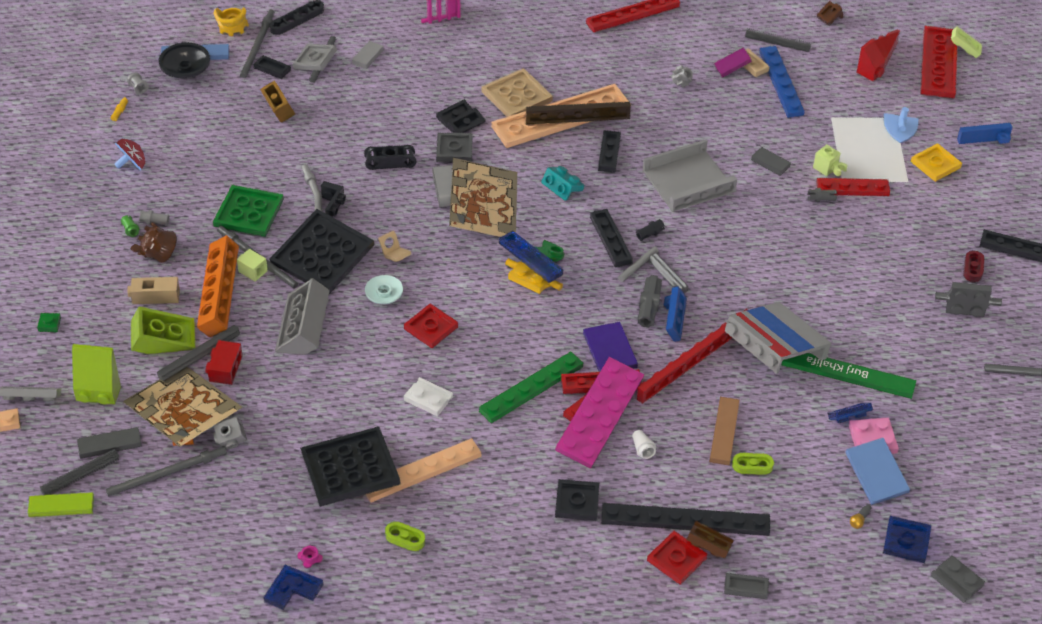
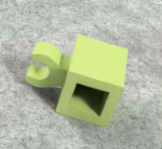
M826 144L815 153L813 168L825 176L832 172L836 176H841L842 170L844 172L847 171V165L839 162L841 153Z

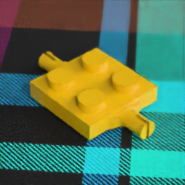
M528 254L520 262L510 258L505 262L506 266L513 268L508 273L509 280L538 294L550 286L558 291L563 287V283L554 280L560 274V268L531 254Z

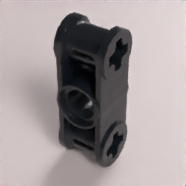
M412 145L367 147L364 150L365 166L370 170L412 168L417 163L414 156L415 148Z

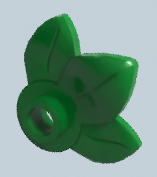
M546 240L543 241L542 247L529 245L530 252L539 259H550L557 262L562 260L565 255L563 248Z

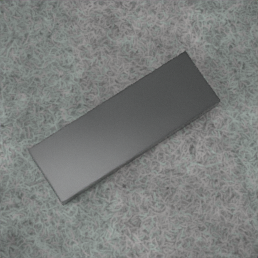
M138 427L77 439L80 459L102 455L111 450L113 451V449L117 452L142 447Z

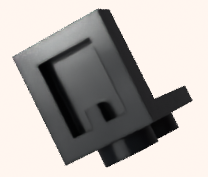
M323 181L321 184L322 198L330 201L325 209V213L331 217H336L340 205H343L346 200L344 186Z

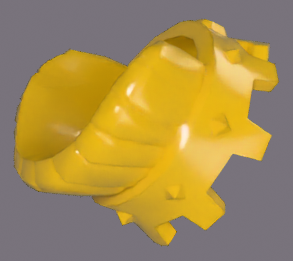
M244 7L242 10L238 8H228L223 11L218 8L214 9L213 14L218 22L217 26L221 34L224 32L228 33L229 36H233L237 32L243 34L244 27L249 26L246 19V8Z

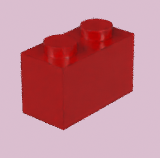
M218 340L216 347L212 348L211 360L207 362L205 368L209 382L233 384L243 357L241 343Z

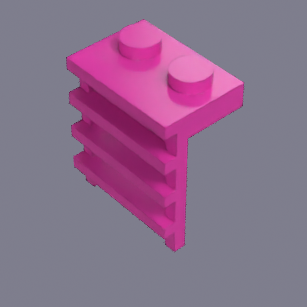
M427 0V18L421 19V22L431 24L435 20L441 22L445 18L448 20L455 16L460 18V0H446V14L444 15L441 12V0H436L437 16L432 17V0Z

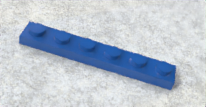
M761 47L759 53L762 60L769 66L768 74L787 118L804 116L805 111L777 47Z

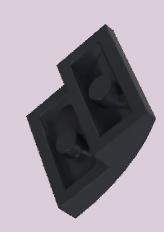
M465 99L436 114L437 119L452 133H464L486 121L477 108L472 109Z

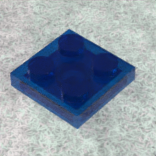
M890 516L882 554L925 563L932 525Z

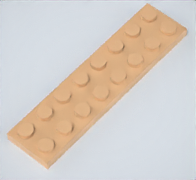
M612 84L544 106L629 101L617 85ZM525 111L492 121L491 127L504 146L509 148L592 121L526 124Z

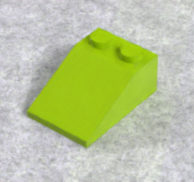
M140 306L137 308L131 319V351L156 354L195 349L194 318Z
M73 344V391L76 401L115 405L121 389V383L113 348Z

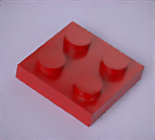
M431 303L404 324V330L430 348H434L458 328L456 320Z
M675 530L647 556V561L680 585L707 559L705 551L692 545L690 541L686 540L685 537Z

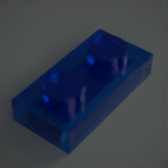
M863 402L827 413L829 420H837V423L849 421L848 417L855 416V418L867 416L866 412L872 411L873 407L871 402Z

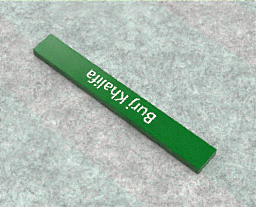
M805 353L785 359L781 364L782 366L910 399L913 397L917 381L828 357L820 360L812 353Z

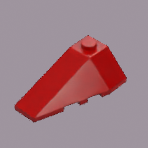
M900 30L891 31L886 36L881 35L878 39L873 38L861 47L856 73L871 81L882 77L898 43Z

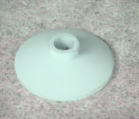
M389 275L376 276L370 279L365 286L367 298L377 304L393 303L403 293L402 283L397 278Z

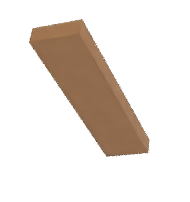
M720 396L710 463L730 466L739 399Z

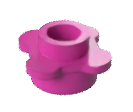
M306 546L297 555L298 559L302 560L305 568H311L313 564L320 563L323 560V556L318 554L315 546Z

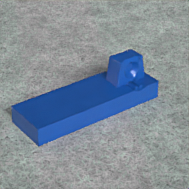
M1011 123L960 127L957 141L959 144L998 141L1000 144L1010 143L1012 125Z
M679 286L673 287L672 294L664 299V306L666 309H669L666 331L674 342L681 341L687 301Z

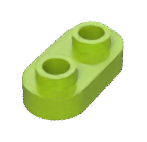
M738 453L734 456L732 463L733 469L740 474L767 475L772 472L774 466L773 458L763 453Z
M397 521L391 522L385 527L386 540L392 544L410 551H419L425 546V534L419 529Z

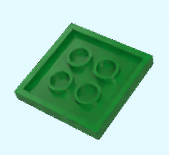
M231 185L213 220V227L223 226L228 230L266 237L281 207L284 196L283 194Z

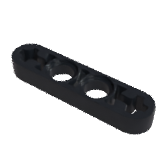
M313 0L270 22V32L274 35H281L324 12V2Z

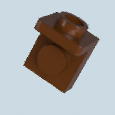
M831 1L816 14L818 19L829 26L838 17L841 19L844 17L842 7Z

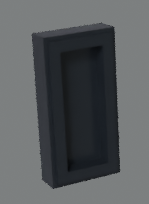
M264 55L253 64L254 69L281 80L291 71L290 65Z

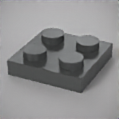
M437 133L436 162H453V158L472 162L473 133Z

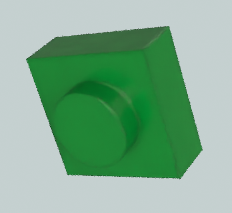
M41 313L37 326L38 332H58L61 321L60 313Z

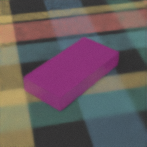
M743 47L715 62L714 65L723 78L751 63L752 60Z

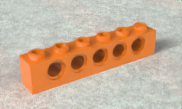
M227 235L209 245L197 328L208 337L227 330L239 246Z

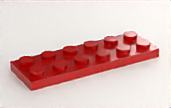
M924 26L920 90L922 95L955 99L957 45L951 40L953 29Z

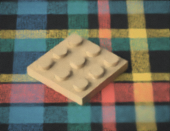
M524 68L481 86V92L506 117L525 112L526 107L543 106L553 101V96Z

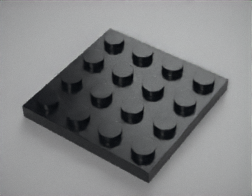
M316 209L270 257V262L304 283L312 278L329 289L330 294L370 251L375 243L373 239Z
M379 426L300 448L319 507L401 484Z

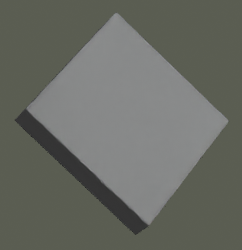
M307 44L292 64L293 68L323 71L336 53V45Z

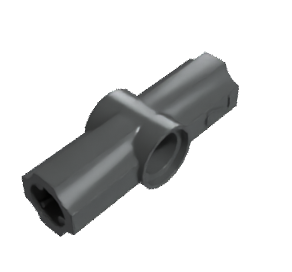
M656 275L646 277L644 290L640 296L638 324L646 328L654 326L656 311L659 309L662 280Z

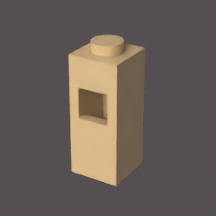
M178 277L132 278L131 286L127 288L128 297H131L132 304L179 303L180 287Z

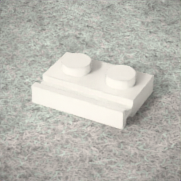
M420 377L417 383H414L404 395V401L437 417L446 407L449 400L453 398L452 392Z

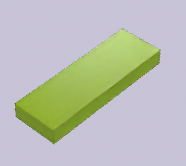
M89 492L29 496L28 516L93 514L94 494Z

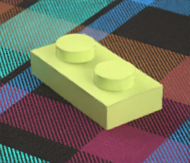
M958 26L952 30L951 40L955 45L962 47L969 55L975 58L981 55L982 44Z

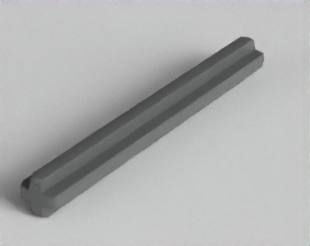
M235 325L229 327L227 330L157 371L158 378L165 381L211 353L212 348L216 347L218 340L229 342L240 335L239 328Z

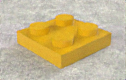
M938 143L911 158V162L935 182L957 171L962 166V162Z

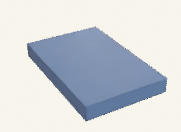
M884 438L846 449L845 453L871 505L909 493L910 488Z

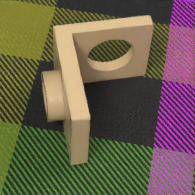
M391 231L378 238L386 259L398 262L411 255L410 250L400 247L395 231ZM391 237L393 239V245L390 248H387L385 246V240Z

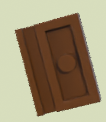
M697 521L686 539L692 545L699 548L702 547L710 551L712 555L724 559L734 542V539Z

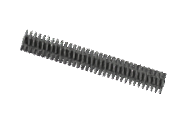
M747 28L745 34L746 38L809 52L811 48L810 42L808 44L806 41L804 43V41L800 42V40L796 41V39L792 40V38L788 39V37L784 38V36L780 37V35L776 36V34L772 35V33L770 35V33L766 34V32L762 33V31L758 32V30L754 31V29L750 30V28L749 30Z
M113 449V451L111 450L99 456V458L97 457L85 463V465L83 464L71 470V472L69 471L59 476V478L57 477L40 486V491L43 495H48V493L51 495L53 490L54 492H56L55 489L58 491V488L61 490L60 487L63 489L62 486H64L65 488V484L68 486L67 483L70 485L69 482L71 484L72 481L75 483L74 480L77 482L79 477L81 478L82 476L84 478V475L87 477L86 474L89 476L88 473H90L91 475L93 470L95 471L96 469L98 471L100 467L103 469L102 466L105 468L107 463L109 464L110 462L112 464L111 461L114 463V460H119V454Z

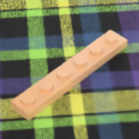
M472 438L396 469L400 478V485L365 495L370 503L480 458L481 451Z

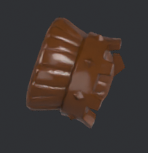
M152 222V227L146 225L144 229L147 232L143 236L139 235L137 240L141 241L140 246L134 244L130 249L133 252H138L137 255H143L145 258L152 257L158 262L163 263L174 252L177 235L173 231H164V229Z

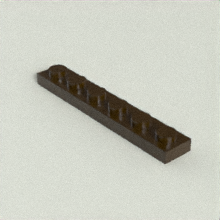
M630 102L530 106L526 107V124L630 119L631 104Z

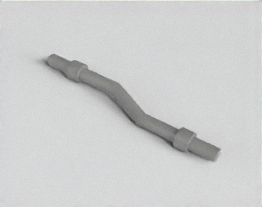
M304 164L301 166V169L305 175L304 180L310 186L315 197V210L322 211V195L316 184V178L311 173L308 165Z

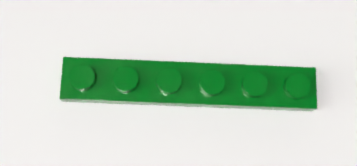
M570 351L481 405L479 412L492 424L561 381V374H571L583 368L584 363Z

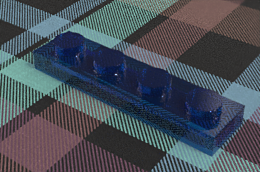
M511 231L499 238L501 246L550 283L563 276L564 269L516 232Z

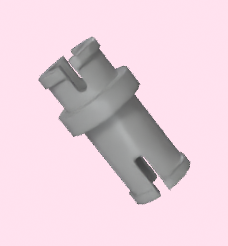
M142 210L139 221L146 222L148 225H151L153 222L168 226L170 217L168 214L154 213L152 210L148 212Z

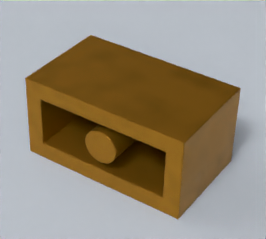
M275 80L260 89L280 123L296 115Z

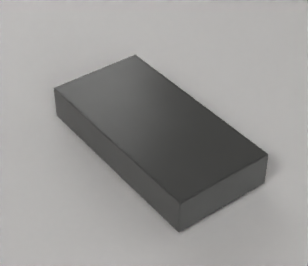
M763 147L751 157V161L779 176L790 168L791 162Z
M726 573L724 594L767 600L769 578Z

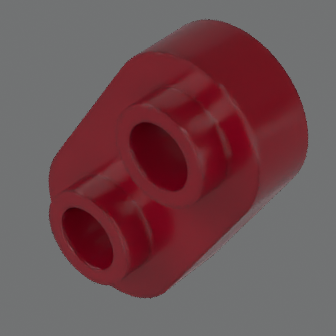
M969 251L966 254L963 275L970 282H978L982 279L985 258L981 252Z

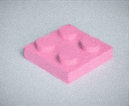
M889 417L849 421V428L855 446L884 438L891 453H898L899 448Z

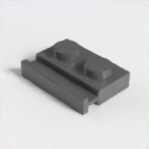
M953 555L931 573L932 578L963 603L984 587L985 584L983 579Z

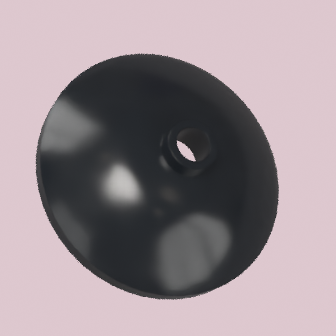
M191 42L171 45L163 50L159 56L160 69L166 75L178 79L198 76L210 64L208 50L199 44Z

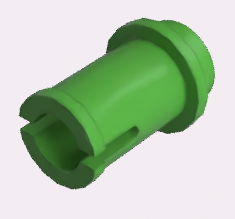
M128 215L123 216L121 223L125 228L126 235L130 237L137 236L140 230L139 226L134 223L130 215L129 217Z

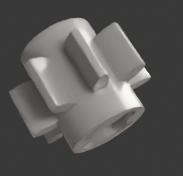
M683 65L676 67V70L672 71V80L677 86L681 85L683 88L689 85V82H692L693 73L690 68H684Z

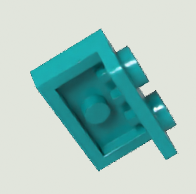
M548 167L541 183L560 198L568 200L571 192L583 191L585 185L580 182V178L568 173L565 167Z

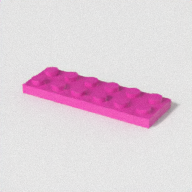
M609 357L556 445L555 451L588 468H592L645 374Z

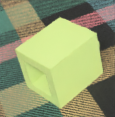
M248 249L237 259L238 272L254 282L268 271L266 258L251 249Z

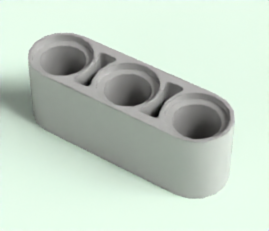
M451 165L432 167L439 208L450 207Z

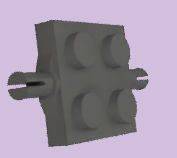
M952 282L951 289L947 293H935V300H946V313L984 317L986 309L990 305H1002V298H991L992 288L988 285Z

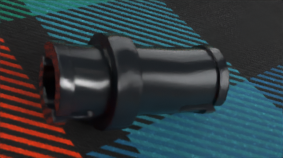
M661 219L651 221L649 225L636 230V236L640 241H643L665 230V225Z

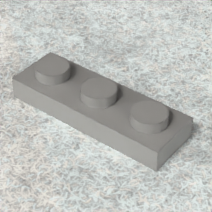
M1 386L0 396H3V400H15V397H23V400L30 401L35 400V397H43V401H55V398L61 396V388Z

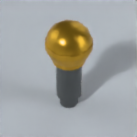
M867 504L858 514L851 516L850 525L855 529L863 527L864 520L872 507Z

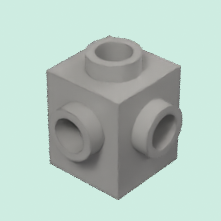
M237 417L232 419L225 418L214 425V440L216 444H220L222 447L233 449L239 443L248 441L243 423Z

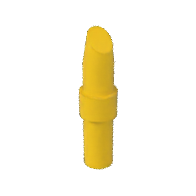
M126 97L115 107V111L110 117L112 121H117L125 110L128 103Z

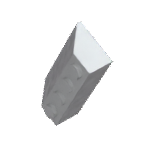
M310 279L288 294L275 348L276 353L306 355L318 348L330 290L315 279Z

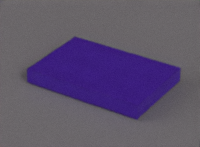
M620 322L583 329V335L599 372L609 357L633 369L638 368V362Z

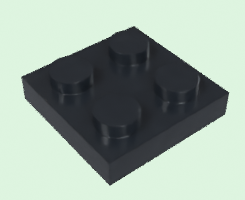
M558 479L555 518L597 521L600 482Z

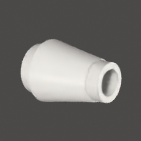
M642 430L635 431L632 434L638 456L643 459L653 457L656 453L655 443Z

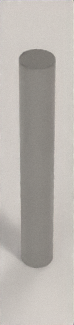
M652 247L618 276V280L624 282L649 261L651 255L657 254L659 252L658 248Z

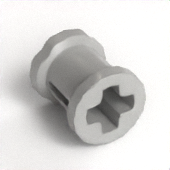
M134 72L128 76L127 83L134 88L137 94L140 95L148 90V83L142 80L139 73Z

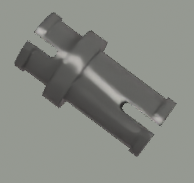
M815 188V190L809 189L807 194L810 195L808 196L809 201H836L837 195H834L837 194L836 190Z

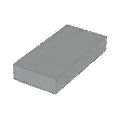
M369 41L354 56L352 64L367 69L384 51V46Z

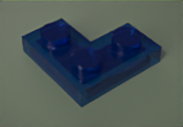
M284 565L263 597L264 602L284 610L293 594L314 601L324 585L323 580Z

